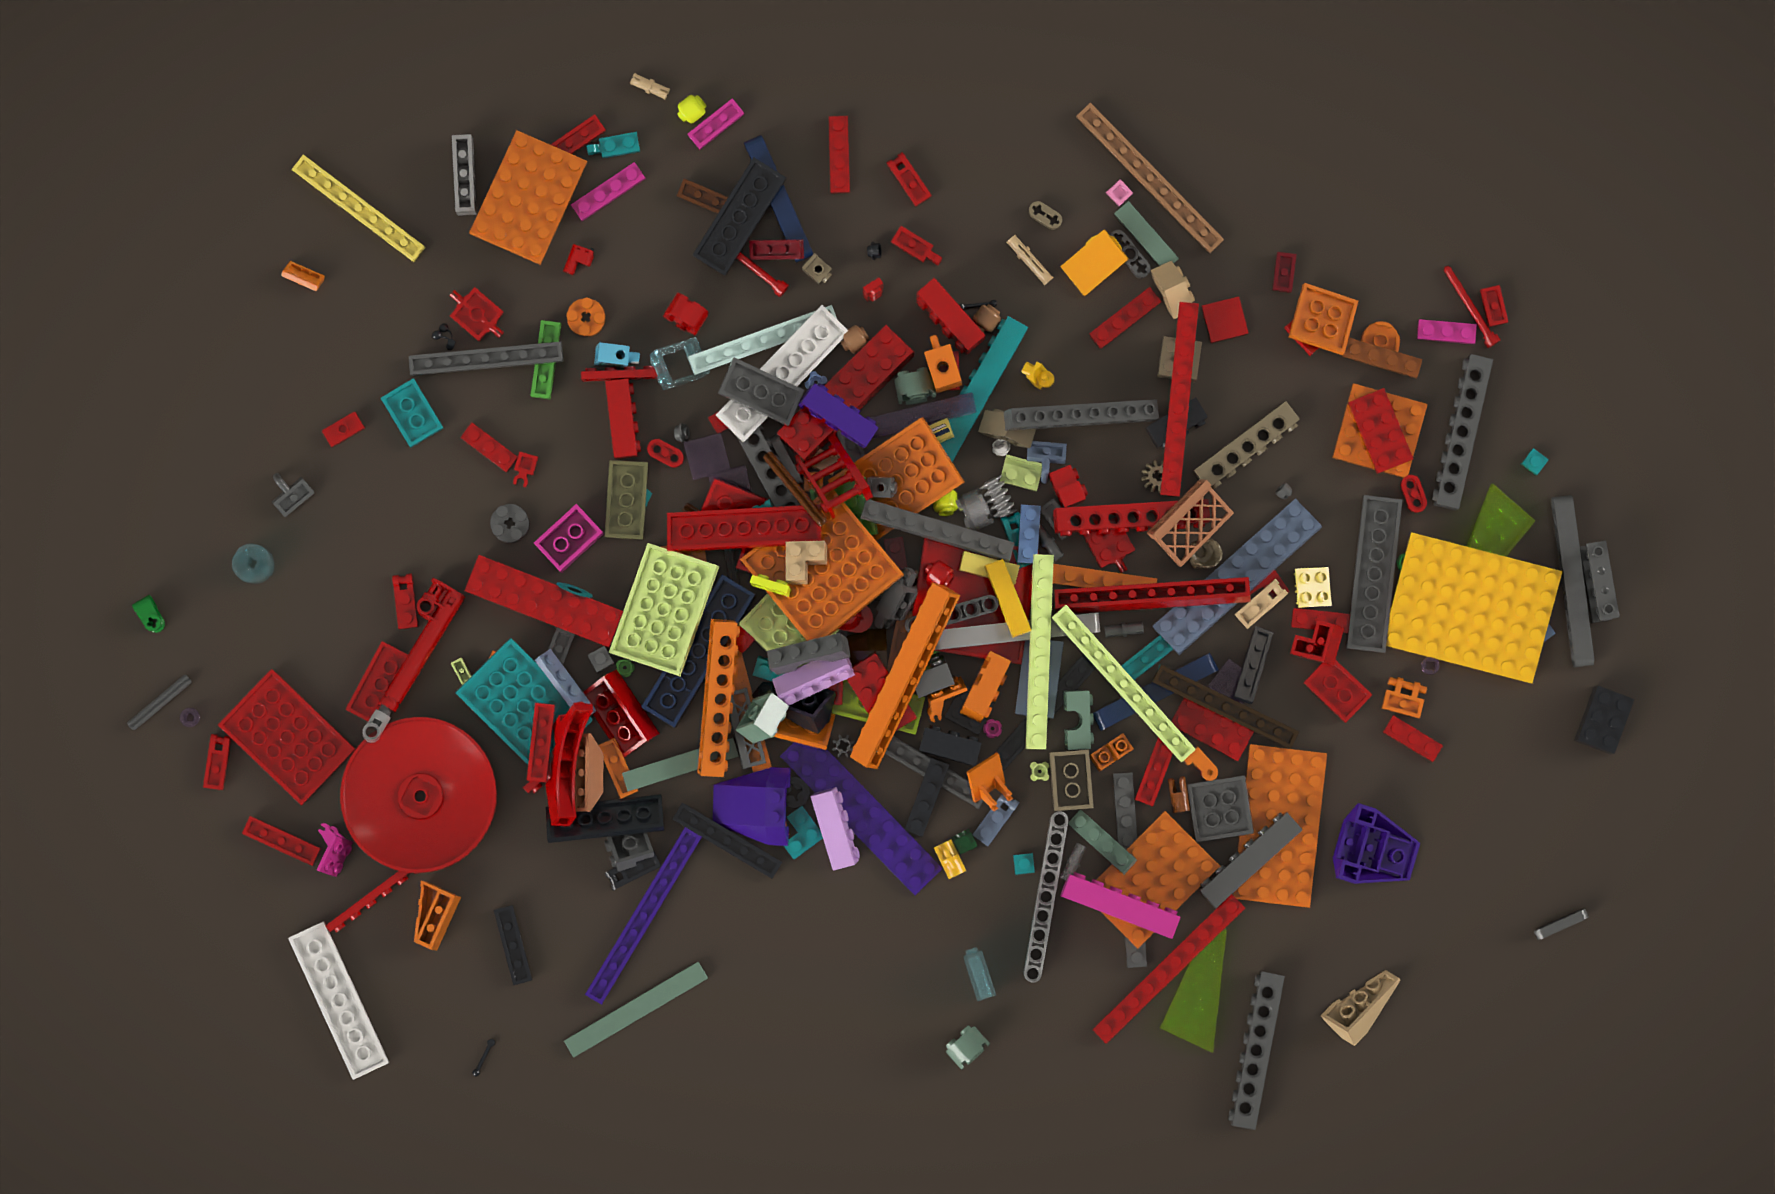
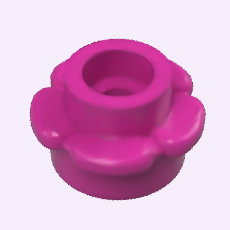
M989 719L984 724L983 731L989 738L998 737L1002 732V725L998 720Z

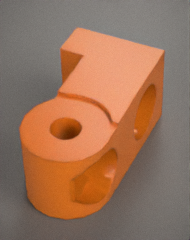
M1195 747L1196 750L1184 760L1185 764L1190 765L1193 763L1200 771V776L1204 780L1212 781L1218 776L1217 767L1199 747Z

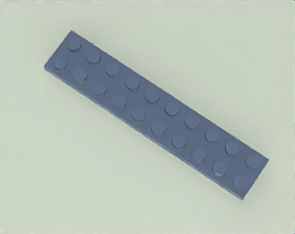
M1295 498L1205 580L1249 577L1251 592L1322 528V525ZM1237 603L1173 607L1153 625V628L1180 655Z

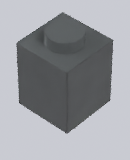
M605 646L588 655L597 673L615 664Z

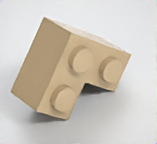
M1169 261L1152 269L1151 273L1156 286L1163 295L1167 310L1175 319L1178 318L1179 302L1192 303L1195 299L1192 292L1188 291L1190 284L1187 277H1183L1179 266L1176 267L1172 261Z
M786 542V582L788 585L808 584V565H827L826 542Z

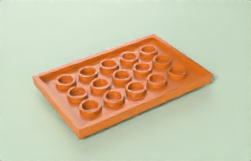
M516 130L472 225L470 234L541 265L587 165V161Z
M921 417L854 462L862 476L866 477V480L872 476L895 477L897 493L894 494V497H872L871 500L917 514L965 483L924 417ZM842 470L841 472L830 478L828 482L831 483L834 480L844 476L847 470ZM882 484L879 485L880 491L884 490V486ZM877 524L879 534L872 536L877 541L894 530V528Z
M1164 811L1126 849L1136 858L1137 862L1125 875L1111 864L1096 880L1104 883V888L1110 889V886L1123 890L1122 895L1128 896L1131 893L1141 897L1140 901L1143 903L1149 900L1159 904V909L1164 910L1167 907L1176 911L1220 865ZM1101 912L1137 949L1154 933Z

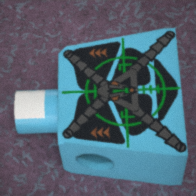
M599 342L595 349L594 366L624 368L628 366V363L639 364L640 353L629 352L630 346ZM616 353L621 354L622 359H618Z

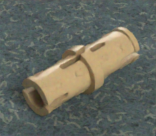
M634 73V78L630 82L631 85L645 90L647 94L652 93L666 100V95L669 94L670 88L655 83L653 79L649 80Z

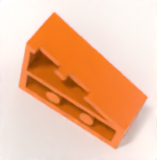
M992 651L989 652L960 711L961 714L980 723L984 717L988 718L992 710L989 706L992 701H996L1000 693L997 689L999 685L1003 686L1007 678L1005 673L1011 662L1010 660Z

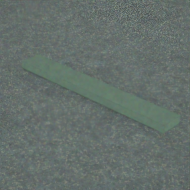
M698 961L564 1040L574 1058L708 979Z

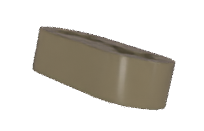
M1040 201L1033 202L1030 205L1029 215L1031 218L1051 230H1056L1061 226L1062 216ZM1040 206L1041 212L1045 215L1043 216L1040 213L1034 215V209L1032 208ZM1046 216L1051 218L1056 216L1058 224L1050 225V220Z

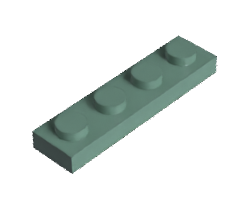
M1081 809L1068 822L1070 827L1124 875L1137 862L1136 858Z

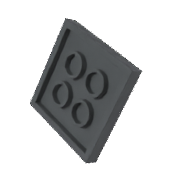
M1245 776L1187 785L1196 842L1254 834Z

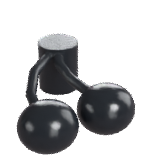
M443 323L439 326V330L432 333V338L435 340L440 338L448 339L446 348L453 350L455 340H453V335L448 329V325ZM448 331L451 335V339L446 336H442L441 332L444 333Z

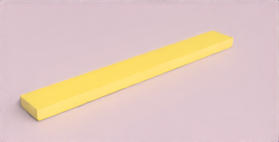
M304 154L292 168V171L411 261L415 262L426 248Z

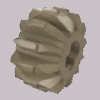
M1154 460L1153 467L1147 463L1146 467L1148 470L1143 469L1141 472L1147 475L1141 478V481H1148L1144 487L1147 488L1151 485L1150 492L1152 493L1155 487H1157L1158 493H1161L1162 478L1159 479L1160 481H1157L1152 475L1154 476L1155 472H1158V475H1162L1164 461H1161L1158 466L1157 461Z

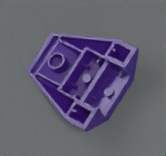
M770 767L714 784L713 821L728 830L767 845L788 846L789 826H786L787 788L790 787L791 768Z
M1357 803L1343 820L1334 851L1333 862L1336 878L1354 884L1410 880L1420 842L1377 809Z

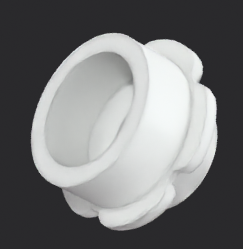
M996 440L992 444L993 453L998 456H1005L1010 450V443L1005 440Z

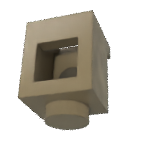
M815 253L802 267V270L819 285L822 282L826 283L832 277V268ZM817 266H820L822 268V271L820 273H817L815 271V268Z

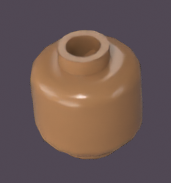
M990 304L987 306L982 305L973 316V321L983 333L985 330L993 332L1001 321L999 315L1001 312Z
M857 325L847 329L848 331L844 334L843 340L840 341L844 350H849L853 354L859 352L870 340L864 328H859Z

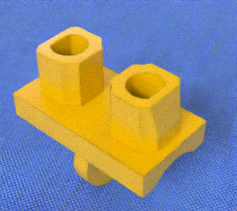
M1026 362L1021 371L1040 390L1042 387L1048 388L1052 386L1055 381L1054 375L1047 371L1039 362H1036L1035 365Z
M951 839L934 847L948 879L966 871Z

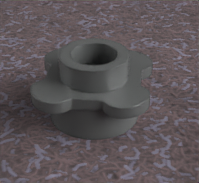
M680 423L679 426H675L674 434L676 441L687 443L690 437L687 425Z

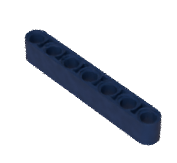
M762 135L744 142L751 161L755 157L777 171ZM782 185L770 205L785 239H803L804 259L809 258L813 255L812 249L786 189ZM794 259V260H795V262L797 263V262L802 261V260H804V259Z
M1208 653L1175 670V672L1198 681L1219 669L1212 655ZM1153 682L1141 688L1154 703L1174 693ZM1121 698L1094 712L1093 717L1100 731L1136 712L1124 698Z

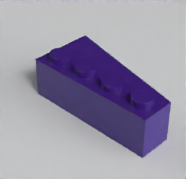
M815 383L811 385L798 403V407L801 409L807 407L810 409L809 412L812 416L821 420L824 418L826 420L825 423L829 427L837 431L840 429L843 436L865 448L879 428L875 425L876 422L868 416L866 418L859 414L860 410L856 407L845 405L843 403L844 399L840 396L829 394L827 392L828 388L820 383L818 385Z

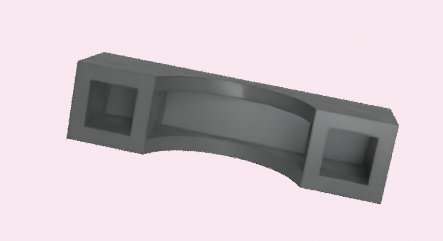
M841 633L768 650L767 655L769 669L775 674L780 675L796 671L798 666L807 662H833L850 658L848 639Z

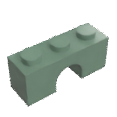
M1086 689L1063 690L1064 710L1076 711L1079 715V723L1076 727L1064 729L1065 749H1091V744H1094V734L1091 733L1090 725H1093V713H1090V706L1093 705V696Z

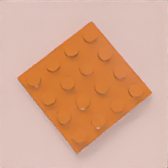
M1353 383L1348 402L1377 390ZM1387 393L1411 454L1414 456L1428 404ZM1347 402L1332 458L1375 470ZM1412 460L1386 470L1384 473L1404 478L1409 474Z

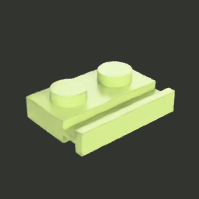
M1006 454L1000 481L1037 492L1042 463L1027 461L1026 459Z

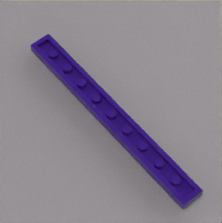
M686 827L684 828L585 993L586 996L601 1005L603 1004L702 837Z

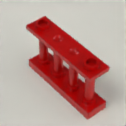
M835 434L828 438L831 444L828 446L829 449L809 460L802 462L798 454L794 456L797 462L795 468L799 475L803 474L820 499V506L825 514L829 513L832 519L836 518L832 508L857 494L859 496L863 495L866 501L873 497L868 483ZM832 455H837V462L813 475L808 471V468ZM840 468L847 470L844 476L822 488H819L816 483ZM854 481V488L828 501L824 496L841 485Z

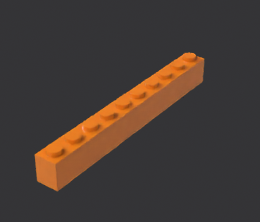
M932 583L928 589L927 596L919 608L918 615L911 625L908 636L904 640L902 648L894 660V665L886 677V682L877 696V701L869 713V717L861 730L856 744L853 746L850 757L866 768L878 769L959 600L960 595L944 585Z

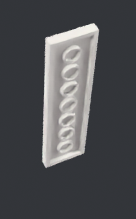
M821 305L760 370L798 386L835 348L848 330ZM731 399L716 414L742 442L768 417Z
M325 921L289 937V942L352 1079L354 1080L388 1064L387 1056L331 934L326 928Z

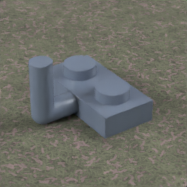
M1032 441L1031 447L1027 448V461L1042 462L1041 483L1046 484L1048 482L1050 463L1065 464L1067 444Z

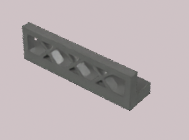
M747 688L734 691V695L744 693L746 701L742 707L735 704L733 695H731L733 712L729 714L742 770L766 763L761 741L757 742L758 748L754 747L755 743H752V745L744 740V736L735 730L740 723L739 716L741 712H746L744 707L746 704L749 707L751 703ZM752 748L759 752L760 761L750 763L748 755Z

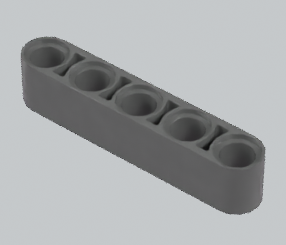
M986 595L956 604L954 608L956 616L953 620L949 619L947 625L996 611L999 605L998 599L993 595ZM986 599H990L992 602L990 609L984 606ZM968 604L974 607V612L971 615L966 612ZM917 615L905 621V629L908 633L911 628V622L916 619Z

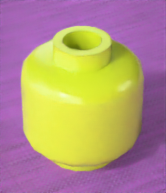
M689 95L678 104L679 112L677 114L683 122L687 120L689 123H694L705 114L706 104L698 95Z
M953 490L934 502V511L939 513L940 516L953 515L958 509L956 491Z

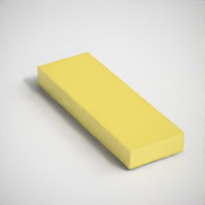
M963 551L959 571L988 578L984 566L999 560ZM1004 562L1013 585H1015L1020 565Z

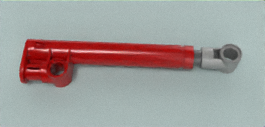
M435 578L431 579V587L417 603L418 614L428 620V623L385 691L384 697L379 701L380 708L374 711L363 728V737L369 743L379 740L381 733L391 719L389 717L391 712L395 713L399 704L402 703L466 598L460 592ZM424 603L431 606V609L427 612L420 609V606ZM373 728L377 731L375 737H368L366 731Z

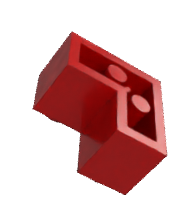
M1071 465L1049 473L1050 481L1061 508L1073 507L1086 500L1088 493L1085 485L1077 481L1079 475L1076 468L1072 469Z
M1317 620L1313 638L1295 635L1290 654L1334 665L1344 628Z

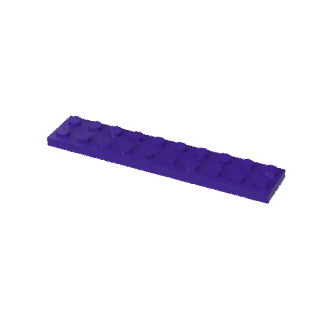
M794 742L780 756L815 793L837 787V791H840L842 794L843 803L841 804L843 810H846L848 814V827L914 895L943 869L827 749L824 750Z

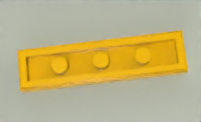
M1001 559L985 565L984 568L1012 638L1031 632V627L1004 560Z

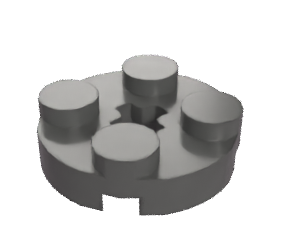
M514 504L499 506L492 514L490 520L493 534L499 540L506 543H514L527 534L530 525L526 512ZM513 518L512 521L515 523V526H511L508 529L505 521Z

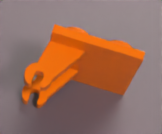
M961 676L952 677L954 685L927 695L929 705L927 713L932 722L935 723V715L941 720L945 699L968 691Z
M996 752L967 771L972 798L975 803L982 799L993 811L997 810L998 807L995 806L997 802L989 794L995 788L1008 801L1013 799L1011 791L1004 785L1005 778L999 753Z

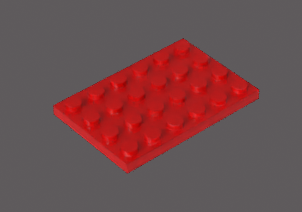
M273 669L218 724L229 737L300 805H303L356 750Z

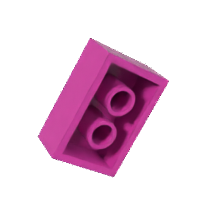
M575 504L538 538L534 544L562 573L604 533Z

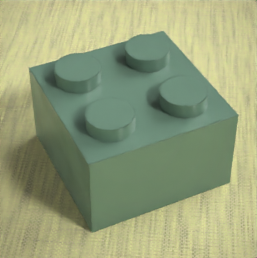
M772 692L754 698L735 730L752 743L772 738L778 731L779 723L785 719L789 705Z

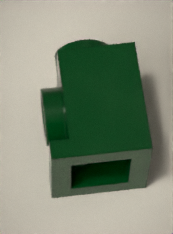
M969 829L951 837L960 855L977 847Z

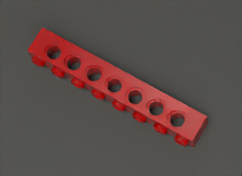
M1203 499V504H1209V499ZM1178 501L1055 508L1053 510L1055 534L1060 533V536H1071L1072 532H1079V535H1090L1091 531H1098L1099 534H1108L1110 530L1126 533L1129 532V529H1136L1137 532L1148 531V528H1152ZM1193 506L1190 509L1193 518H1199V507ZM1203 507V518H1210L1209 507ZM1148 512L1154 514V522H1151L1147 519ZM1129 513L1135 515V523H1131L1128 520ZM1109 515L1116 516V524L1109 522ZM1090 516H1095L1098 519L1097 525L1090 523ZM1071 517H1076L1079 520L1078 526L1071 524ZM1180 520L1177 523V530L1186 529V520ZM1190 520V525H1193V528H1199V520ZM1203 520V528L1205 524L1210 523V520Z

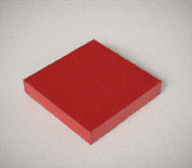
M1239 296L1201 306L1211 343L1249 334Z

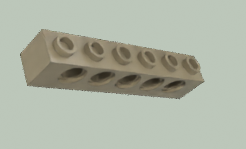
M1285 401L1196 468L1193 474L1198 480H1207L1211 484L1210 487L1214 490L1222 484L1220 482L1222 478L1226 476L1229 479L1237 473L1235 469L1238 466L1242 465L1245 467L1252 461L1250 457L1256 453L1259 456L1268 449L1266 445L1270 442L1275 444L1282 439L1283 436L1281 434L1287 430L1290 433L1298 427L1297 422L1300 418ZM1276 419L1281 420L1283 423L1282 429H1276L1273 426V421ZM1258 432H1266L1268 435L1267 440H1260ZM1243 443H1250L1252 451L1245 452L1242 448ZM1229 454H1234L1237 457L1235 464L1227 461ZM1215 465L1219 466L1222 470L1221 475H1214L1212 467Z

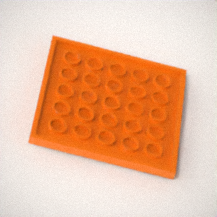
M832 490L824 496L830 501L838 497V494ZM818 497L813 500L815 505L821 504ZM844 502L832 508L836 517L834 519L831 518L829 513L825 514L821 508V512L827 518V523L822 526V541H825L827 544V565H808V584L788 585L791 588L789 597L765 590L806 641L831 635L904 576L902 571ZM786 546L755 547L740 559L752 575L758 576V574L768 576L771 581L776 582L778 579L786 582Z

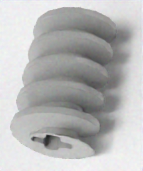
M1002 475L984 482L985 484L980 487L981 489L988 490L984 494V496L991 497L987 503H994L990 510H997L993 517L1000 518L1017 511V509H1011L1014 506V502H1007L1011 499V495H1004L1008 488H1001L1005 482L998 481Z

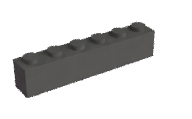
M1280 812L1272 819L1274 823L1270 827L1264 826L1258 832L1260 836L1255 840L1251 838L1243 845L1245 849L1241 853L1237 851L1229 858L1231 861L1226 866L1222 864L1215 871L1216 875L1212 879L1208 877L1200 884L1202 888L1199 891L1214 908H1217L1303 830L1287 812L1284 814Z

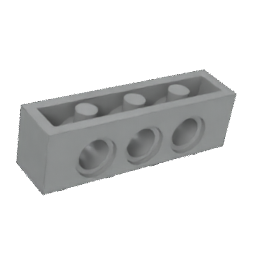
M471 134L452 135L455 212L457 215H476L473 137Z

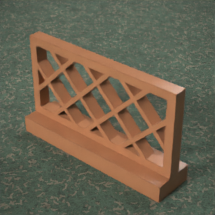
M1199 479L1147 532L1179 567H1182L1234 514L1210 487L1211 484L1204 479ZM1207 492L1212 495V505L1203 504V496ZM1193 506L1199 507V518H1190V509ZM1203 507H1212V518H1203ZM1216 507H1222L1227 513L1222 518H1216ZM1180 520H1186V532L1177 531V523ZM1190 520H1199L1198 532H1190ZM1203 520H1212L1211 529L1208 532H1202ZM1166 534H1173L1172 545H1166L1161 539ZM1177 534H1185V545H1176ZM1189 534H1198V543L1196 545H1189ZM1176 547L1185 548V556L1181 560L1176 556Z

